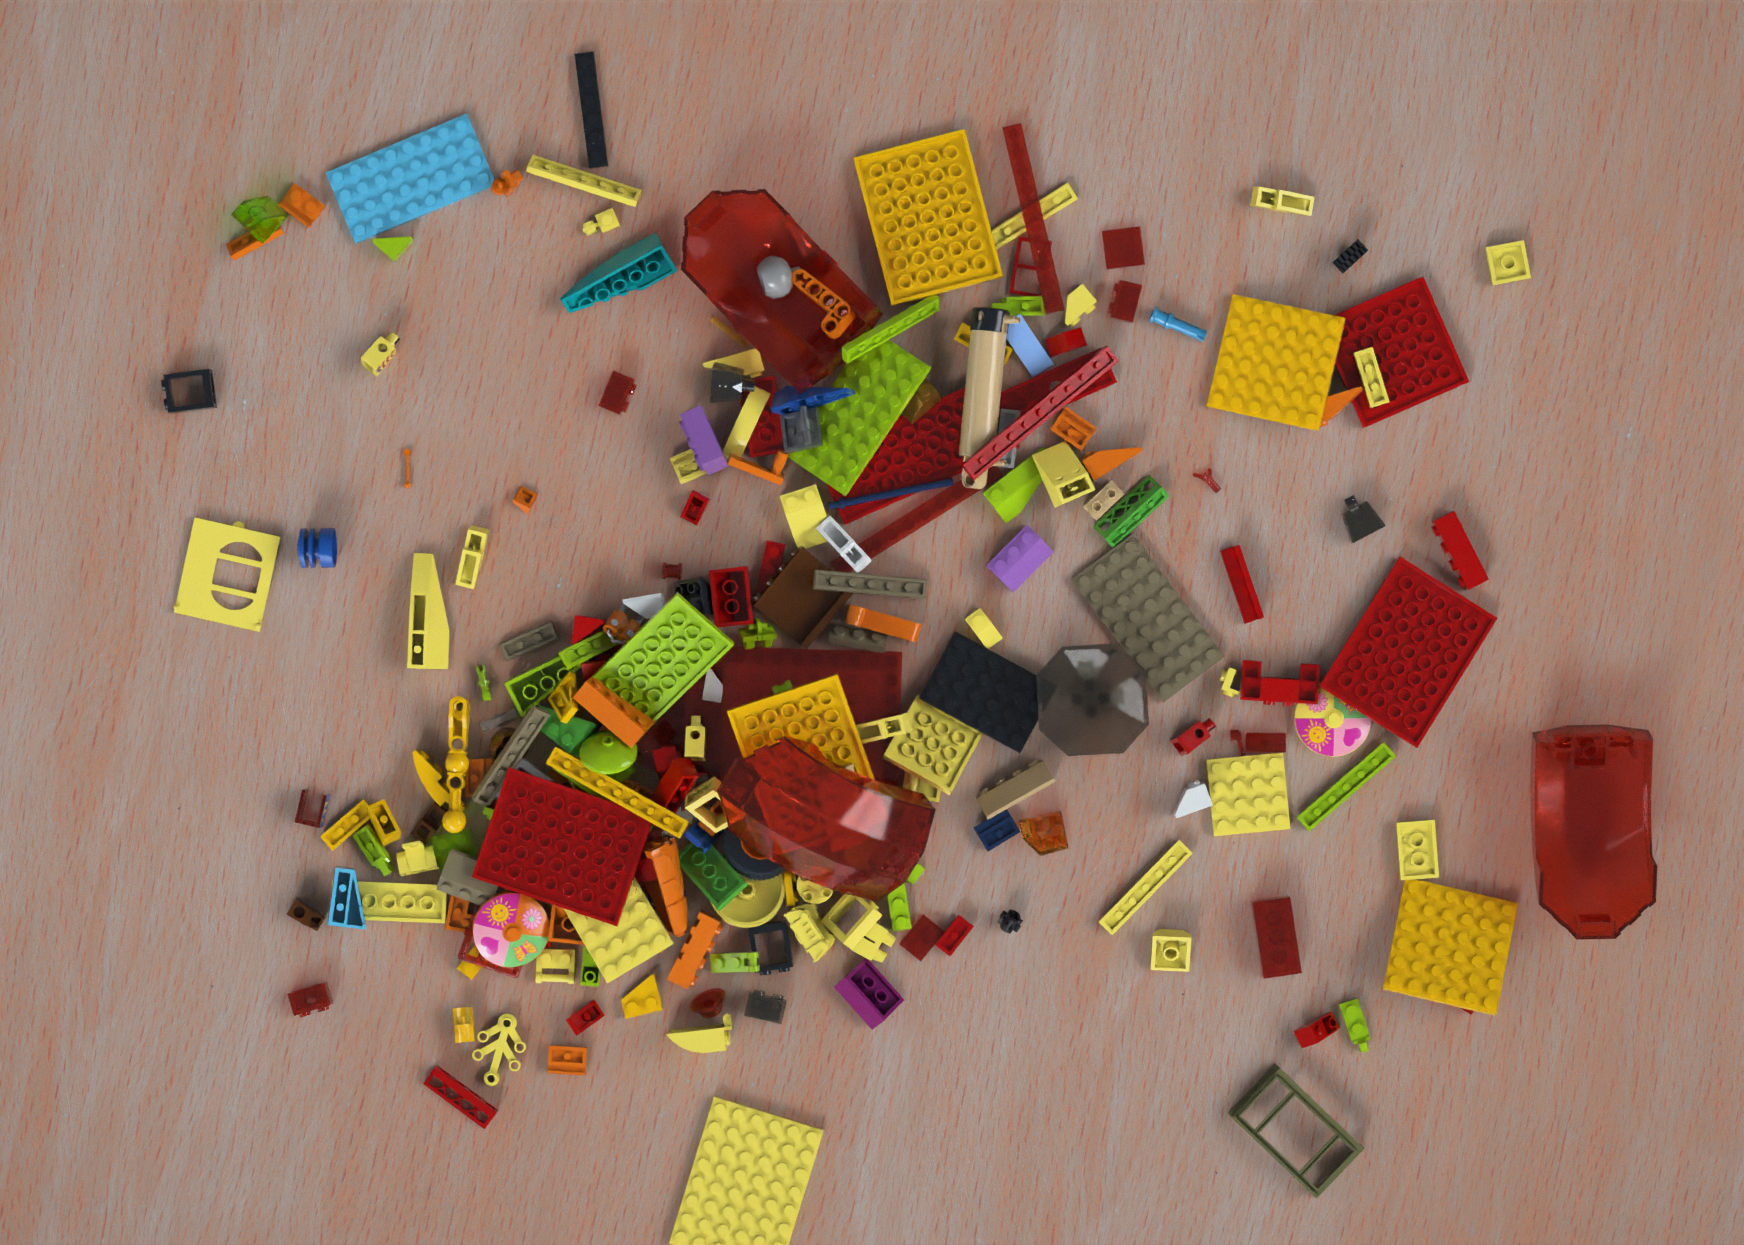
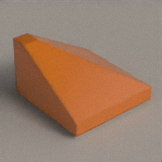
M521 486L512 502L524 513L529 514L538 494Z

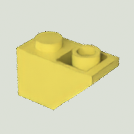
M1083 284L1067 296L1064 322L1066 327L1069 325L1075 326L1081 321L1080 316L1083 313L1088 315L1096 308L1094 305L1097 303L1096 299Z

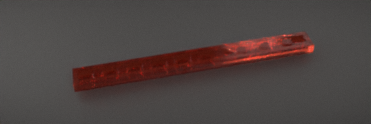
M1019 123L1002 127L1045 313L1047 315L1064 311L1065 308L1022 125Z
M992 466L988 469L987 482L984 488L1003 476L998 467ZM961 479L859 543L858 546L872 559L982 489L967 488L963 485ZM841 555L831 561L834 569L838 572L850 573L854 570Z

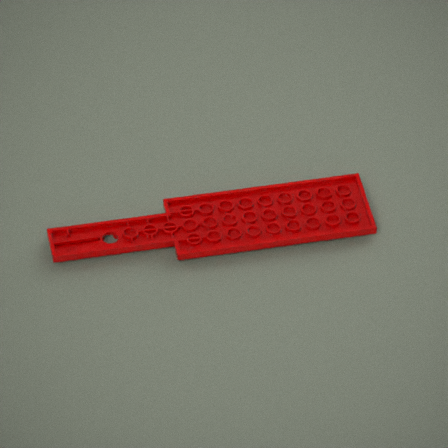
M1102 347L1002 391L997 434L999 431L1001 409L1018 410L1020 415H1022L1050 392L1049 386L1052 382H1062L1101 350ZM1112 369L1107 370L1066 405L1117 383ZM965 387L942 397L937 404L913 424L904 415L899 416L846 496L826 483L833 501H837L842 497L847 499L952 478L961 474L963 471L961 464L963 463L964 456H959ZM916 493L846 506L845 509L837 508L844 525Z

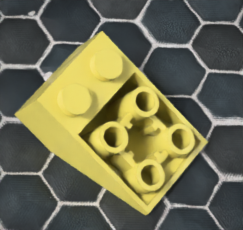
M1066 441L1032 455L1055 508L1095 490L1088 472Z

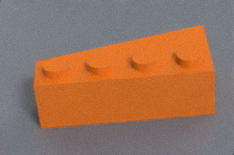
M593 677L589 678L573 697L574 700L630 748L637 744L655 724L653 719L603 685L600 680Z
M701 909L667 980L685 989H688L689 986H694L698 978L695 974L698 968L702 970L707 960L703 957L706 951L711 952L715 944L712 939L715 934L719 935L723 927L720 924L721 918Z

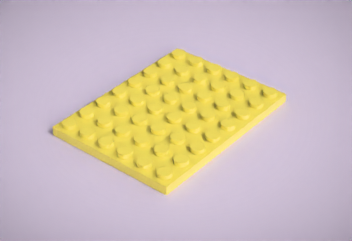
M714 1096L669 1243L673 1245H789L824 1130Z

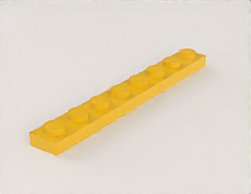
M557 747L553 749L546 762L552 768L679 839L690 823L609 776L587 769L580 760Z

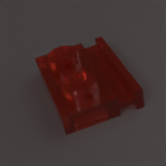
M923 914L899 944L919 961H922L945 931Z

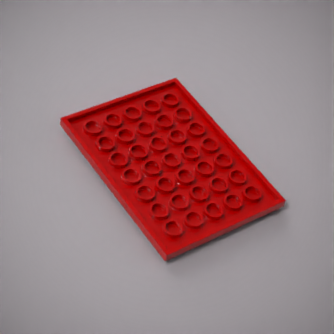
M1399 557L1319 687L1408 744L1418 748L1498 618L1404 558Z
M508 767L472 878L618 926L652 823L617 803Z

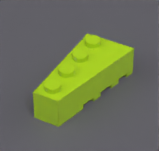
M558 654L505 680L504 684L521 717H523L532 705L536 706L542 699L554 691L569 671L575 673L582 665L580 664L568 670Z

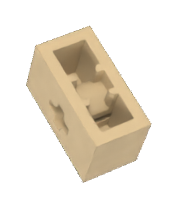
M1111 480L1083 508L1097 521L1124 493Z

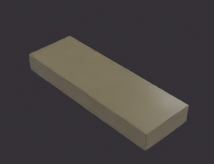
M550 621L504 641L499 646L506 661H509L560 638L553 622Z

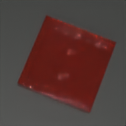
M1140 226L1102 231L1106 270L1145 265Z

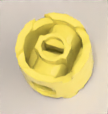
M822 865L805 867L797 879L799 895L804 901L811 904H820L827 901L832 896L835 888V879L832 872Z

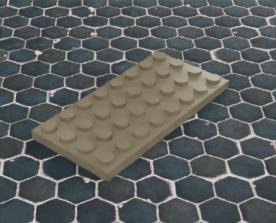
M1133 534L1071 579L1162 702H1165L1225 657Z

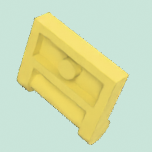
M543 949L536 957V983L568 982V984H574L576 949ZM543 968L569 969V974H543Z

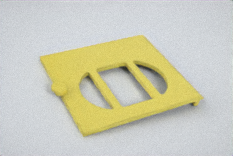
M195 517L176 605L173 607L174 613L260 632L281 537L245 529L244 524L240 521L235 522L231 526ZM233 542H245L253 546L260 553L262 561L221 553L220 550ZM220 558L260 567L261 573L257 592L251 593L213 584L217 559ZM215 590L253 599V602L240 610L227 609L214 599L211 591Z

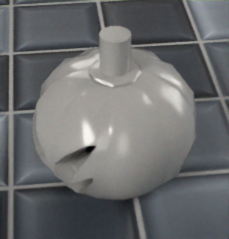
M777 256L766 257L757 267L764 294L773 299L788 295L793 288L792 273L800 269V266L790 269L788 263L783 258Z

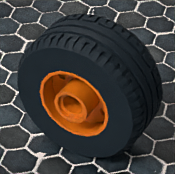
M760 805L746 807L745 816L730 824L725 830L723 849L726 859L734 870L741 876H745V878L758 881L774 878L788 868L795 855L796 850L780 855L777 854ZM757 840H761V841H763L765 844H763V845H758V844H756V841H757Z

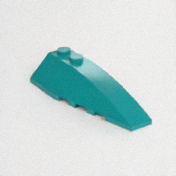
M655 232L599 265L568 290L560 300L567 311L572 313L593 306V303L598 301L606 302L611 297L617 295L622 297L636 289L638 291L644 290L678 270L663 242Z

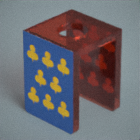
M302 789L295 823L316 828L323 827L330 794L323 796L318 822L302 819L309 789Z

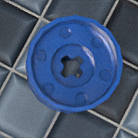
M306 528L300 529L297 551L301 568H308L309 562L311 568H315L317 559H319L322 568L336 567L337 537L335 528H321L319 537H317L314 528H310L309 535Z

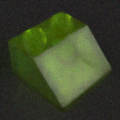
M269 196L244 200L231 214L262 244L289 216Z
M471 828L463 829L459 833L448 832L431 837L434 855L441 873L450 849L477 858Z

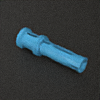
M1156 306L1149 319L1150 323L1160 324L1164 329H1174L1201 342L1204 341L1207 330L1175 318L1173 313L1163 312Z

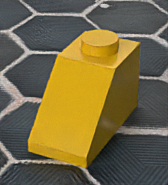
M385 799L367 806L374 830L382 845L386 846L401 838V831Z

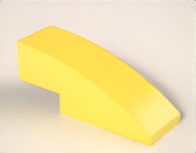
M1258 186L1253 187L1250 206L1311 216L1315 197Z
M474 525L469 527L455 585L471 589L475 588L489 529Z
M908 713L856 725L862 744L912 732Z

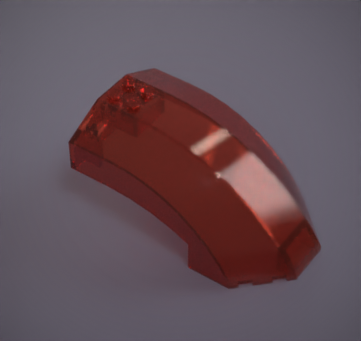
M757 189V191H711L684 217L682 272L799 394L833 373L844 362L842 359V346L873 329L883 316L878 306L833 262L765 189ZM777 256L783 258L788 263L790 269L800 266V269L808 272L847 302L855 312L854 320L840 337L836 339L828 337L822 330L821 323L829 312L801 292L794 283L789 294L782 298L773 299L764 294L757 272L760 262L766 257ZM800 279L805 285L808 283L805 279ZM815 288L812 294H816L819 288ZM829 299L826 305H830L834 299ZM843 310L841 316L846 315L848 310ZM831 325L828 331L833 330L836 325Z
M1602 724L1567 725L1532 732L1531 831L1538 903L1577 940L1616 939L1622 930L1641 916L1645 909L1656 903L1657 864L1652 855L1651 826L1653 738L1649 730Z
M787 736L778 739L779 742L771 746L767 744L754 750V754L746 758L742 756L735 759L717 790L729 831L764 857L806 880L834 891L879 902L906 882L925 851L936 809L923 793L889 785L855 773L827 760L814 743Z

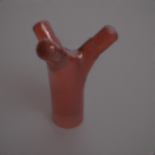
M1210 468L1208 469V474L1206 472H1203V475L1193 473V477L1200 478L1206 482L1215 494L1221 490L1214 481Z

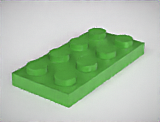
M690 842L679 852L680 867L712 904L721 911L748 884L713 845L704 853L700 846L698 848Z

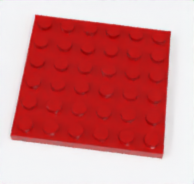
M1423 276L1334 315L1346 318L1335 363L1346 391L1363 386L1353 353L1373 347L1389 398V403L1370 408L1365 390H1363L1351 401L1362 428L1469 382Z

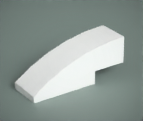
M831 516L827 517L816 528L856 573L862 571L872 561Z

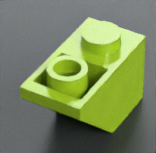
M584 946L580 985L599 987L601 972L586 946Z

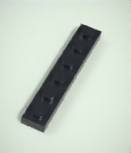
M594 52L577 53L574 55L589 169L608 167Z

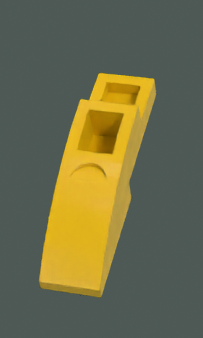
M418 749L414 750L412 754L415 767L424 787L439 806H443L445 802L449 804L450 789L445 782H440L444 777L442 774L444 770L437 763L433 765L428 760L430 757L422 749L421 751ZM461 798L460 811L463 812L466 809L464 806L466 802Z

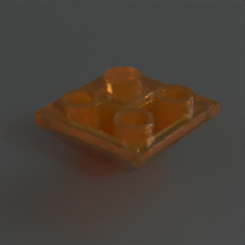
M1061 811L1019 820L1022 839L1040 856L1068 849Z

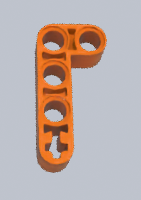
M803 269L795 270L792 273V282L795 286L829 312L821 323L822 330L832 339L840 337L854 320V310L847 302ZM800 279H805L808 283L805 285ZM815 288H819L816 294H812ZM829 299H834L830 305H826ZM843 310H848L846 315L841 316ZM831 325H836L833 330L828 331Z
M852 604L849 605L845 623L916 643L922 624Z

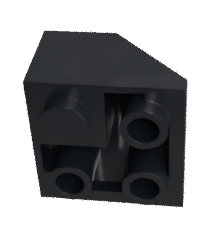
M702 577L674 582L675 594L678 592L704 616L713 614L711 587Z

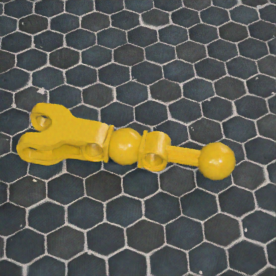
M455 696L449 703L448 744L451 751H448L449 755L445 760V767L448 771L447 775H449L446 781L450 789L449 810L442 818L444 829L450 833H459L466 825V816L460 810L461 790L466 785L464 776H466L465 772L469 768V759L465 750L468 746L471 717L470 702L461 696ZM459 703H463V709L461 711L457 710V705ZM461 739L463 746L457 750L454 748L453 743L455 740ZM455 777L461 780V785L458 788H454L451 785Z

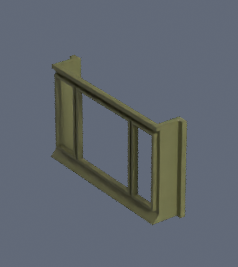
M1276 1063L1228 1112L1237 1124L1315 1198H1318L1365 1149L1282 1071ZM1278 1079L1290 1092L1254 1129L1241 1115ZM1294 1096L1335 1133L1300 1171L1259 1134ZM1341 1139L1351 1151L1315 1187L1304 1175Z

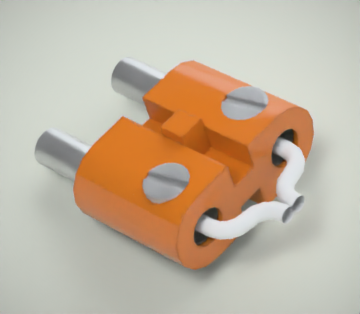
M622 604L619 610H614L603 626L604 632L608 634L613 644L617 642L624 645L641 628L640 624L644 619L640 614L635 620L627 619L628 615L625 612L628 606Z

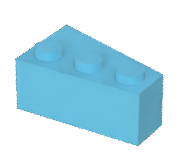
M335 866L328 925L366 930L355 869Z

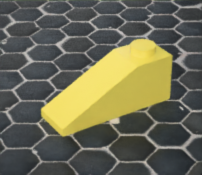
M759 348L703 363L704 368L750 376L751 378L762 376L761 372L765 371Z

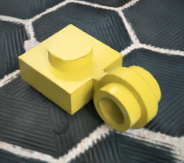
M613 208L595 215L597 223H594L593 220L584 223L582 230L588 236L596 233V228L600 227L602 233H606L620 227Z

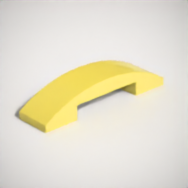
M754 386V391H750L723 450L724 456L729 457L730 453L739 457L743 456L748 441L771 393L757 386Z

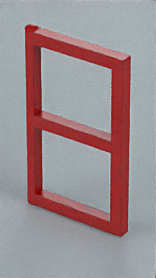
M1018 236L1009 290L1010 294L1044 296L1052 241ZM1021 241L1048 245L1044 268L1018 264ZM1017 268L1043 272L1040 294L1013 290Z

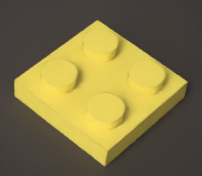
M1524 240L1485 248L1492 286L1531 278Z

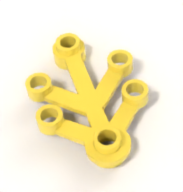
M509 1013L501 1015L497 1025L486 1031L482 1030L477 1035L480 1042H486L490 1036L501 1031L499 1039L481 1049L474 1050L472 1053L473 1059L480 1061L486 1054L495 1050L490 1071L484 1075V1082L489 1086L496 1085L500 1080L498 1068L503 1052L509 1061L510 1070L518 1071L521 1067V1062L516 1059L506 1041L508 1033L515 1043L514 1049L516 1052L522 1053L526 1050L525 1042L520 1039L515 1030L517 1020L514 1015ZM504 1020L510 1021L509 1027L504 1025ZM481 1033H485L487 1035V1038L485 1040H482L480 1038ZM517 1044H523L524 1049L518 1050ZM475 1052H481V1058H476ZM513 1062L518 1063L517 1069L512 1067ZM489 1075H493L495 1077V1080L493 1082H490L488 1080Z

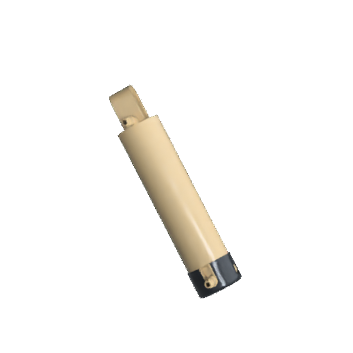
M987 307L972 308L971 335L959 456H964L963 462L997 435L1009 324L1020 323L1021 321L1020 317L1010 316L1008 310ZM999 459L992 466H1005L1006 460ZM963 468V485L972 489L984 488L987 482L988 469L974 481Z

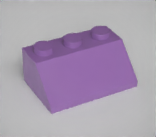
M1026 525L986 566L1014 592L1053 553V550Z

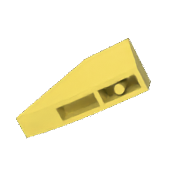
M414 553L407 668L448 669L450 630L434 554Z

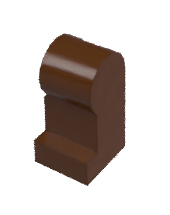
M299 898L295 899L287 912L288 916L316 931L319 930L326 918Z

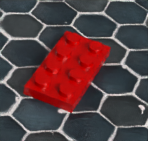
M769 376L742 381V392L739 395L741 410L750 391H746V383H754V386L771 393L748 441L750 458L776 454L778 450L784 451L780 414L771 411L774 393L777 392L775 377Z

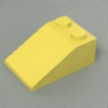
M816 484L780 496L798 548L803 546L807 549L828 542L816 529L827 518Z

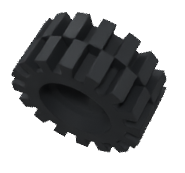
M1357 239L1332 263L1343 274L1368 249Z

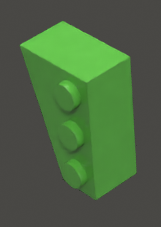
M539 705V708L548 711L550 714L540 731L568 753L579 757L581 744L590 735L596 733L600 726L574 716L565 724L560 721L553 709Z

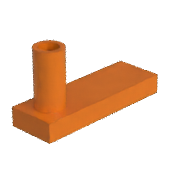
M778 450L770 469L730 453L727 462L733 467L781 485L784 480V475L781 472L789 454L783 450Z

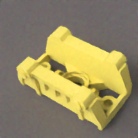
M808 902L793 907L784 914V917L791 924L790 928L794 931L799 943L804 946L807 953H810L814 959L813 962H816L828 952L837 937L821 922L822 917L817 911L818 907L816 904Z

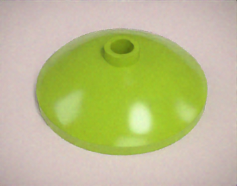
M603 730L586 738L581 744L579 754L582 764L587 769L599 774H614L629 768L635 762L638 750L636 744L630 748L613 732Z

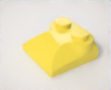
M1159 929L1153 932L1151 970L1189 972L1191 934L1184 930Z

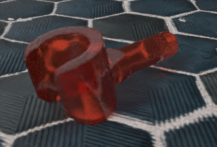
M1230 730L1231 741L1237 740L1241 756L1245 755L1240 731Z

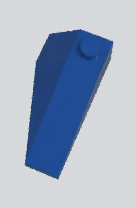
M785 386L781 388V391L774 393L771 411L780 415L800 411L799 407L807 406V409L819 407L855 395L856 393L855 390L849 388Z

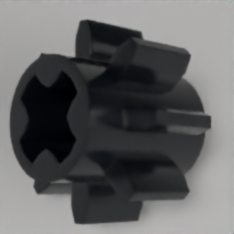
M1011 909L1008 912L1003 911L998 920L1000 928L1009 934L1013 930L1018 932L1021 927L1020 924L1023 922L1020 914Z

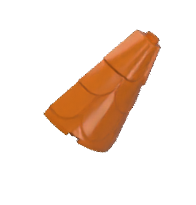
M665 835L657 837L655 840L646 841L642 855L646 854L647 858L652 859L658 879L644 882L643 884L668 934L680 937L687 933L686 930L689 929L687 898L684 896L683 875L675 836Z

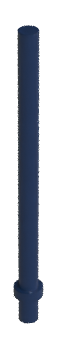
M947 478L847 499L842 497L837 501L828 502L829 510L836 508L845 509L846 506L951 486L954 483L953 478Z

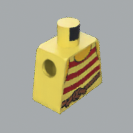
M393 332L386 339L380 336L361 357L362 365L377 377L396 354L394 346L400 338ZM381 349L387 350L385 352H380Z

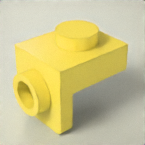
M1228 667L1227 671H1222L1220 689L1224 690L1223 694L1234 698L1235 694L1240 695L1239 691L1230 688L1236 670Z

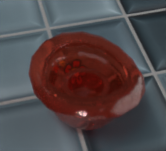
M712 988L698 994L691 1000L689 1004L690 1010L694 1013H699L703 1018L716 1017L723 1009L725 991L721 988Z

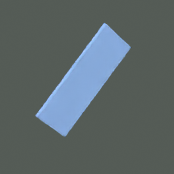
M1018 314L1016 317H1020L1021 321L1020 323L1009 324L1006 338L1031 376L1035 377L1053 365V362L1021 314Z

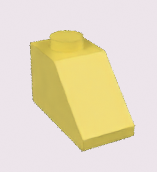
M981 608L965 618V621L987 649L1002 639V636Z

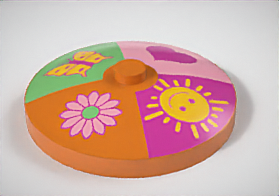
M506 891L490 897L479 907L473 920L472 934L478 951L485 959L502 967H518L531 962L543 951L548 941L550 925L544 908L536 899L514 891Z

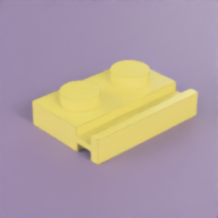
M692 449L670 458L681 484L707 474L705 470L701 471L694 458Z

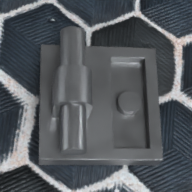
M807 406L799 407L800 411L780 415L785 453L789 454L823 446L819 412L816 407L807 409Z

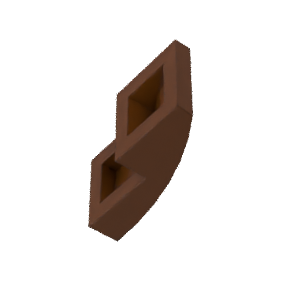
M435 801L410 834L426 845L442 825L443 815L448 810L443 806H439Z

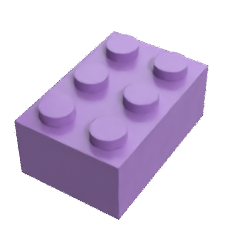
M700 405L680 414L682 421L679 423L701 471L705 470L707 475H710L728 467L727 460L702 406Z

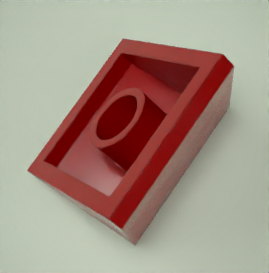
M575 615L571 643L574 645L583 641L606 623V620Z

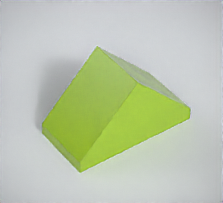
M411 236L372 239V241L389 258L396 262L413 243V238Z

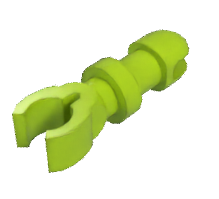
M477 664L478 686L481 687L483 702L492 700L488 687L489 680L486 679L485 666L481 664L482 671H479Z

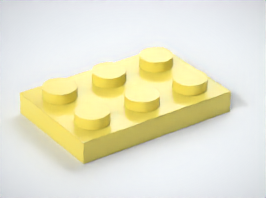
M1435 820L1396 822L1400 880L1439 877Z

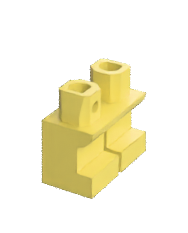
M876 922L852 951L869 960L874 959L882 963L887 953L879 949L881 943L883 942L892 947L896 937L888 932L889 929Z

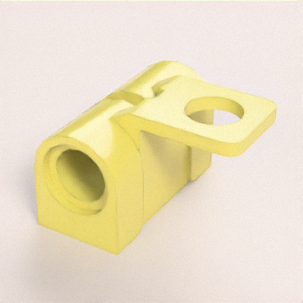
M421 841L402 844V848L405 851L396 853L399 874L403 877L440 869L435 845L424 846Z

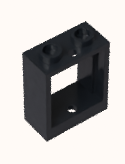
M211 369L163 375L164 379L161 380L162 390L166 392L164 407L165 410H168V413L174 414L217 408L213 372ZM202 376L205 403L174 407L171 380Z
M786 920L748 928L752 952L757 951L754 934L778 930L783 931L787 962L760 966V971L755 972L760 973V976L771 974V970H779V973L790 971V967L794 966Z

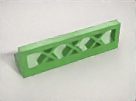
M1148 475L1093 527L1114 548L1159 507L1169 495L1159 483ZM1150 482L1154 485L1149 491H1144ZM1134 497H1139L1135 504H1130ZM1124 510V514L1121 517H1116L1117 512ZM1110 523V527L1104 532L1100 529L1104 524Z

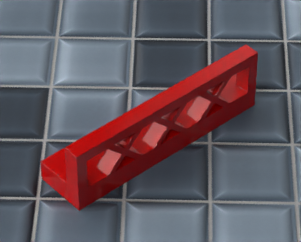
M1240 545L1220 551L1244 624L1264 618Z
M438 1065L435 1066L423 1083L483 1129L488 1126L499 1111ZM435 1076L442 1081L443 1086L435 1087L429 1082ZM446 1088H451L457 1092L458 1098H449ZM466 1099L472 1103L474 1109H464L461 1100ZM477 1111H482L489 1116L485 1123L478 1119Z

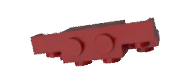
M1242 660L1240 700L1263 701L1264 705H1275V702H1283V706H1294V703L1318 704L1319 664L1300 663L1298 679L1261 676L1262 661Z

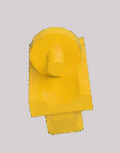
M472 1006L453 1008L455 1043L475 1041Z

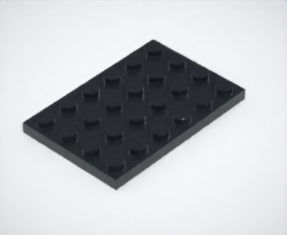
M955 631L919 700L1020 754L1056 685Z

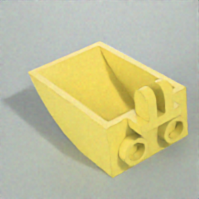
M726 1013L723 1016L724 1024L668 1030L666 1035L675 1044L691 1052L709 1053L726 1051L731 1043L730 1032H726V1030L733 1028L732 1018L729 1013Z

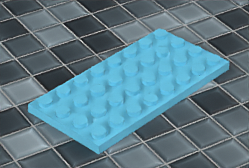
M468 114L459 116L326 172L355 244L489 189L495 180Z

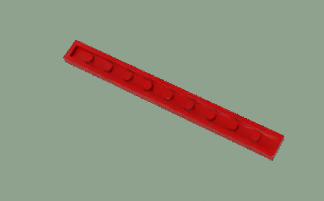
M1104 346L964 461L961 466L972 480L978 478L1114 366L1118 359L1109 346Z

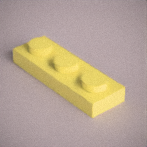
M1373 347L1354 352L1353 354L1370 408L1389 403Z

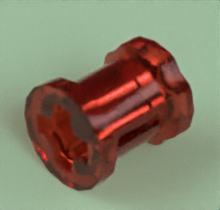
M663 562L662 579L667 577L682 580V563L671 565Z

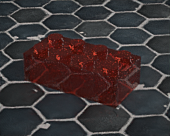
M1290 896L1250 901L1262 978L1302 973Z

